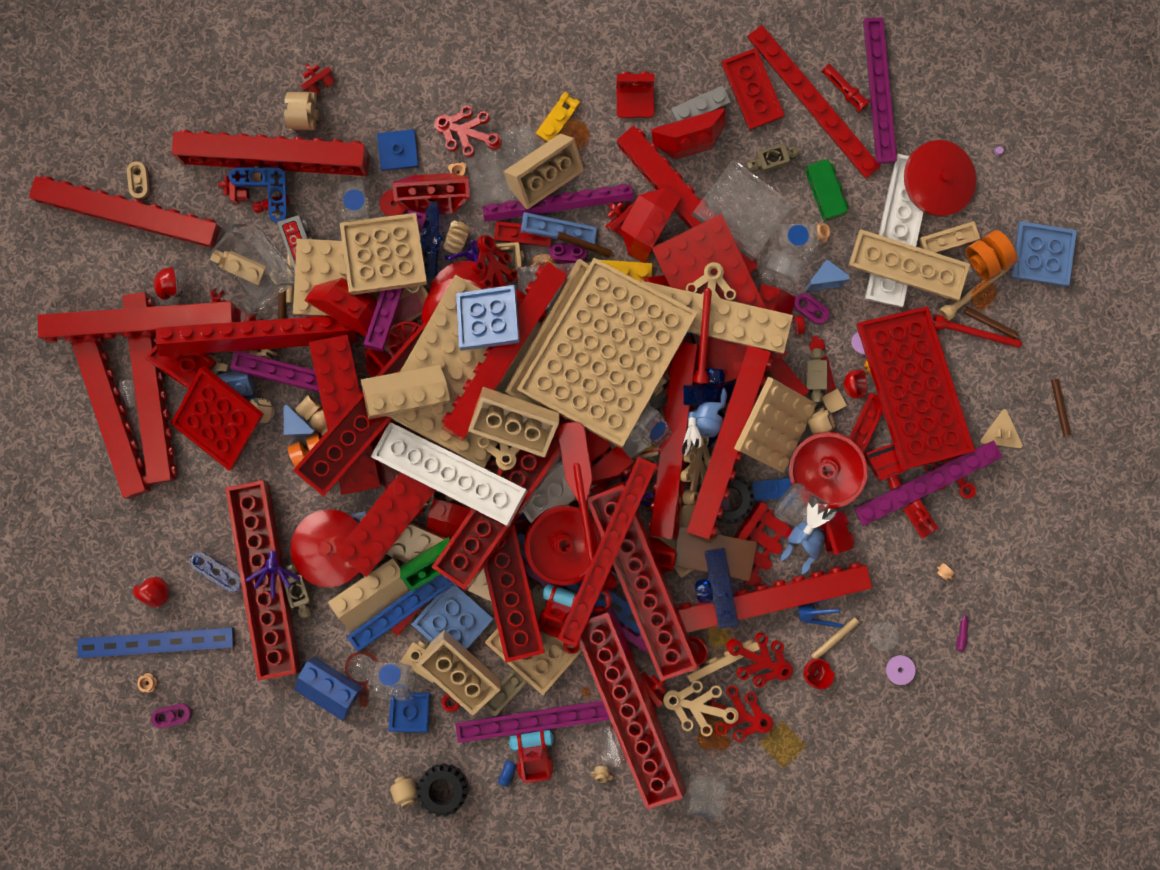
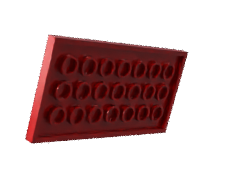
M722 214L652 248L670 287L686 291V286L689 283L695 282L704 275V269L709 263L716 262L723 267V279L736 292L735 299L729 301L766 309ZM712 269L710 273L712 276H716L718 271L717 269ZM708 282L698 288V294L704 292L708 287ZM716 282V293L721 299L727 300L724 296L725 292ZM694 285L689 286V292L695 291ZM733 291L727 292L728 298H732L734 296ZM692 334L696 344L700 345V336ZM708 337L706 365L717 387L738 378L748 346ZM786 350L784 354L771 352L770 358H773L774 361L787 355Z
M926 306L858 322L856 327L901 470L904 471L975 452L929 307Z

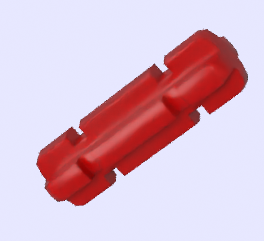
M283 194L279 195V197L275 196L272 198L275 201H279L282 199ZM286 194V205H288L290 200ZM268 199L252 203L254 212L260 213L264 209L266 211L269 210Z

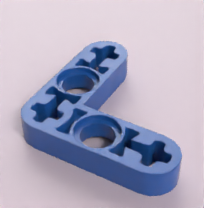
M234 168L229 172V180L236 187H268L269 216L271 221L278 224L277 222L286 219V180L283 170L280 168ZM236 173H240L241 177H246V173H249L248 178L250 182H246V178H240L239 182H236L235 178L232 177H235ZM254 173L262 174L263 179L260 182L253 181L252 175ZM275 173L282 177L279 178L278 183L279 186L283 185V188L277 186L271 188V185L275 186V180L271 178L275 176ZM273 192H281L283 194L282 199L275 201L272 198ZM272 204L279 205L280 213L283 214L280 216V219H276L272 215L276 213V206H272Z

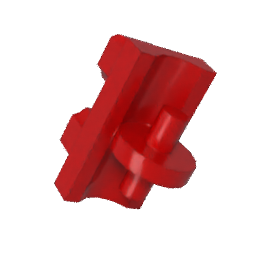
M307 63L305 65L307 71L302 76L306 79L311 75L312 78L300 86L303 91L306 90L317 95L320 93V90L316 86V82L322 80L326 88H328L335 81L329 67L315 74L320 69L318 64L311 68Z
M236 173V176L232 177L235 178L236 182H239L240 178H246V182H250L248 178L249 173H246V177H241L240 173ZM224 176V182L218 183V188L223 189V195L229 196V200L233 204L249 200V190L240 189V187L232 185L229 182V176Z
M621 202L616 206L611 203L608 206L610 212L607 214V217L609 219L614 215L615 217L605 227L618 236H622L620 230L623 225L622 221L628 216L634 203H628L621 211L620 209L624 206Z
M920 499L902 509L921 539L939 529Z
M644 671L640 675L653 707L657 706L659 708L663 705V693L666 691L663 684L666 680L660 681L655 675L650 678Z

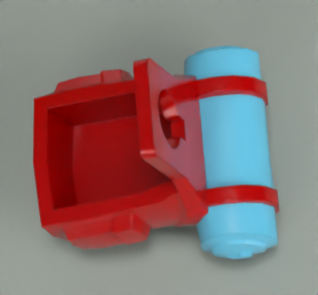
M547 584L543 589V599L547 600L546 607L541 611L538 622L541 632L558 638L577 593L563 589L558 585Z
M540 730L510 736L509 746L513 752L518 754L517 770L519 778L522 779L523 783L551 779L553 761L552 757L548 756V747L554 743V735L551 730Z

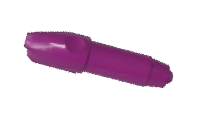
M965 614L962 617V621H960L959 636L956 641V650L960 652L965 650L967 644L968 617Z

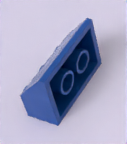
M316 657L306 662L297 678L295 691L342 721L345 720L363 689L362 686Z

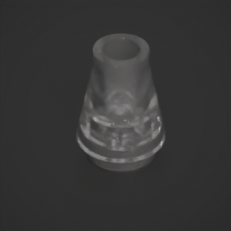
M134 380L120 381L118 389L126 403V407L137 406Z

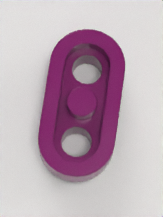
M558 243L550 247L549 258L554 263L575 265L578 259L585 262L587 253L584 248Z
M802 293L795 298V310L812 323L820 325L829 318L827 307L809 294ZM800 301H805L806 307H801ZM820 312L822 314V317L817 318L815 316V313Z
M185 703L159 708L152 713L151 722L157 728L182 724L191 718L192 710ZM181 709L185 711L183 717L179 715ZM161 714H164L166 716L165 721H161Z

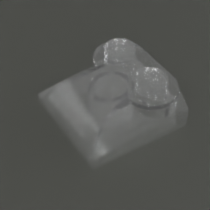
M796 483L790 486L777 502L774 514L780 520L796 527L801 522L807 521L808 502L812 497H815L818 501V514L825 511L829 504L807 490L805 485Z
M611 723L603 731L604 748L601 758L608 767L622 765L627 760Z

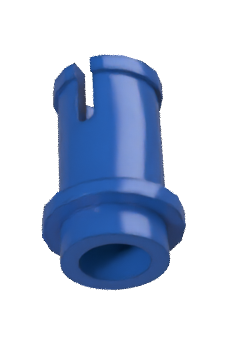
M508 760L505 761L502 773L498 776L499 784L506 787L512 784L511 779L517 766L516 763Z

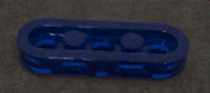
M196 552L191 555L189 560L190 567L228 592H235L241 588L240 575L204 552ZM199 558H202L204 560V563L202 565L198 564ZM216 568L220 570V573L217 576L214 574V570ZM232 578L236 580V584L234 586L230 584V580Z

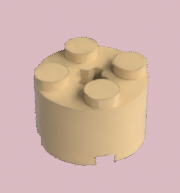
M287 92L284 102L288 103L287 110L284 109L287 128L300 131L315 130L316 121H319V110L315 107L317 103L316 93Z

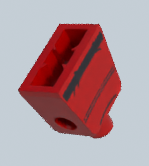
M893 443L864 453L867 464L877 481L887 479L890 489L901 486L898 474L906 472V470H901Z

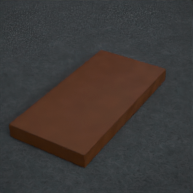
M680 527L675 549L674 566L750 581L757 542L715 534V537L711 536L709 540L688 533V528Z

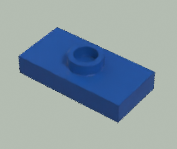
M790 478L751 482L754 501L792 497Z

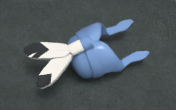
M725 388L722 389L721 403L713 402L710 397L707 403H703L697 410L694 409L693 412H689L688 429L682 446L683 456L687 455L691 442H693L695 447L700 448L701 436L714 437L719 434L723 418L718 415V411L726 407L727 392Z
M812 497L808 502L807 521L801 522L792 530L787 539L788 548L781 555V561L789 557L794 543H802L805 551L811 556L803 564L802 574L806 573L811 563L819 557L820 550L825 542V533L819 526L833 519L837 513L836 509H827L818 514L819 506L815 497Z

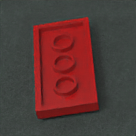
M757 48L721 61L722 68L749 131L784 118V112Z

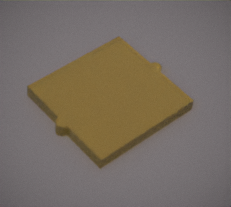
M783 721L773 730H770L759 742L782 768L792 759H796V755L806 746Z

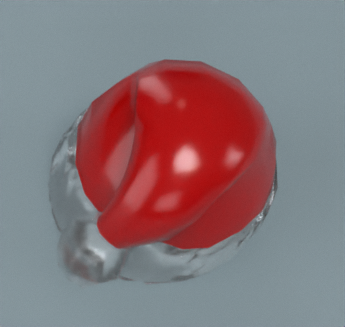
M170 266L156 274L153 286L159 298L164 301L169 299L174 302L178 297L185 296L182 266Z
M159 573L150 574L142 581L135 579L132 582V593L135 598L152 609L165 606L173 592L170 580Z

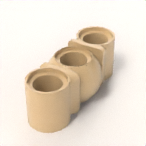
M308 395L295 410L306 421H309L310 425L317 432L321 433L320 435L323 437L327 432L322 405L313 396Z

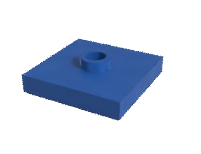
M414 129L377 133L381 171L419 167Z
M391 692L388 732L428 733L431 694Z

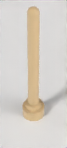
M1012 267L1005 271L1001 270V273L990 281L983 280L962 296L959 301L952 305H944L939 309V313L947 321H950L955 317L959 308Z

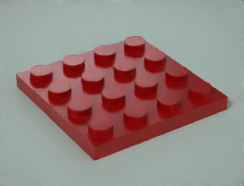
M203 366L199 368L170 424L230 471L241 456L264 413L207 367Z

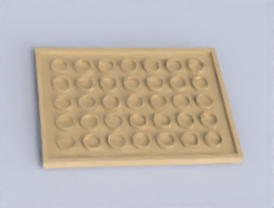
M593 258L517 388V392L552 411L558 412L559 415L572 422L582 423L585 429L623 448L698 312Z
M455 275L400 371L404 372L440 365L446 379L450 402L446 405L389 415L388 417L460 457L484 468L491 454L478 447L477 441L481 437L480 435L468 432L465 438L460 441L441 429L444 425L441 422L447 412L451 413L455 408L452 406V403L458 395L462 397L465 392L462 389L468 378L471 380L474 378L475 373L473 370L478 362H484L486 357L483 355L488 348L461 351L459 348L456 293L482 289ZM537 322L494 391L503 393L542 323ZM489 439V444L496 447L498 442ZM485 440L480 441V445L485 446L487 444V441Z

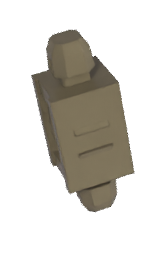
M783 143L757 152L756 160L748 161L746 166L749 172L758 171L759 168L761 174L788 166L790 160L799 155V151L795 146L788 147L786 150ZM774 156L778 160L777 162H771L767 158Z
M813 349L811 358L813 360H808L807 390L813 391L811 393V400L813 402L821 403L823 396L821 391H827V360H821L823 359L822 349Z
M294 564L286 566V570L300 577V580H298L300 581L299 584L291 585L298 581L289 576L287 580L291 585L290 588L283 581L290 607H298L299 610L297 611L301 618L309 617L311 611L310 606L308 607L307 604L313 602L307 580L302 575L297 574L298 571ZM296 586H300L302 589L300 597L294 594ZM304 597H305V599L300 600V601H297V602H296V600H295V599H300V598H304Z

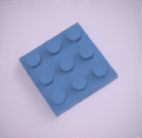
M1020 221L1015 241L1018 261L1012 267L1010 278L1068 287L1070 285L1077 230Z
M515 285L456 293L458 337L461 351L520 343Z
M452 584L438 594L411 625L430 642L445 629L462 646L468 649L494 618L458 586Z

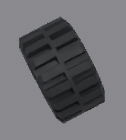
M735 475L733 481L729 480L727 488H733L740 493L741 504L733 511L723 510L721 518L717 517L716 520L726 524L738 523L744 520L750 514L754 504V493L749 483Z
M442 763L441 765H434L425 772L418 783L417 794H419L418 801L422 803L421 807L423 809L426 808L428 810L427 813H434L437 817L440 815L446 817L449 814L456 813L462 807L468 795V782H466L465 774L461 773V769H456L455 765ZM445 779L453 785L454 795L450 800L441 801L433 795L431 788L436 780Z

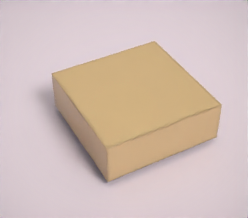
M838 389L822 396V402L826 410H829L831 413L847 406Z

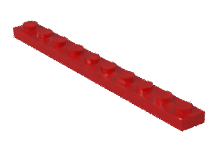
M761 25L750 33L747 39L757 48V51L860 174L867 179L881 166L876 164L874 157L764 26Z
M638 456L561 629L558 640L573 647L577 646L657 464Z

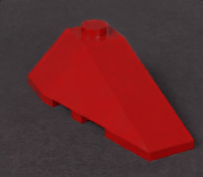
M433 498L428 515L427 530L445 538H452L470 513V509Z

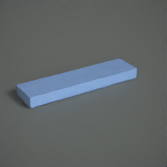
M524 212L520 232L557 239L558 233L562 232L595 244L598 227Z

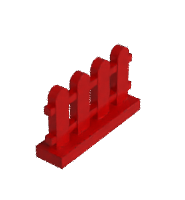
M758 501L733 537L743 540L750 537L748 541H756L766 548L763 554L755 551L753 561L755 566L752 569L750 581L745 580L743 583L747 587L750 584L752 586L760 585L761 578L757 575V572L760 568L763 570L771 568L772 563L767 558L770 552L774 554L781 553L782 545L778 543V540L781 536L788 538L792 532V529L788 526L790 522L784 520V522L780 521L772 515L774 511L771 509L766 511L768 506ZM765 525L776 532L773 538L762 532Z

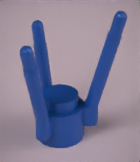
M826 600L798 606L800 612L799 620L804 621V623L841 628L844 626L840 623L812 619L816 618V614L840 613V609L815 610V607L811 606Z

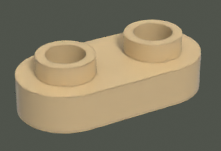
M132 162L127 167L129 193L135 199L143 200L150 193L148 170L141 162ZM141 170L140 175H136L135 172ZM143 188V192L139 194L137 192L138 189Z

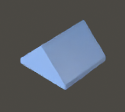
M826 260L805 287V292L843 287L848 282L849 275L829 260Z
M287 404L284 406V435L290 438H307L317 433L310 423L301 417L294 408Z

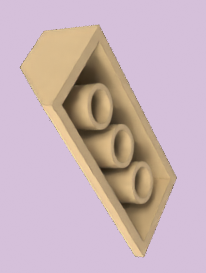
M560 133L503 171L510 190L523 206L529 209L582 173L584 168L575 139Z
M440 365L361 379L369 419L446 405L450 402L446 379Z
M483 387L468 432L545 457L559 424V413Z
M396 558L390 559L367 577L365 576L328 602L338 619L351 633L410 591L400 578L401 565Z
M445 629L429 644L416 663L419 669L472 716L501 689V680Z

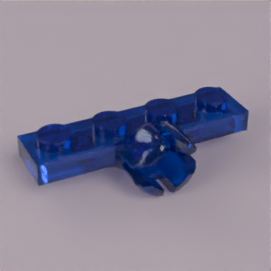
M429 201V207H426V218H429V226H426L420 233L421 238L419 241L422 247L425 248V256H428V264L424 266L425 274L428 279L434 280L438 270V248L442 245L443 236L439 231V203Z
M706 368V371H708L707 375H709V383L683 386L684 405H701L707 402L721 403L723 388L727 392L726 403H729L736 383L724 382V369Z
M725 548L706 550L705 558L709 577L698 580L695 583V592H698V595H696L697 600L700 603L711 602L714 604L719 629L738 626Z

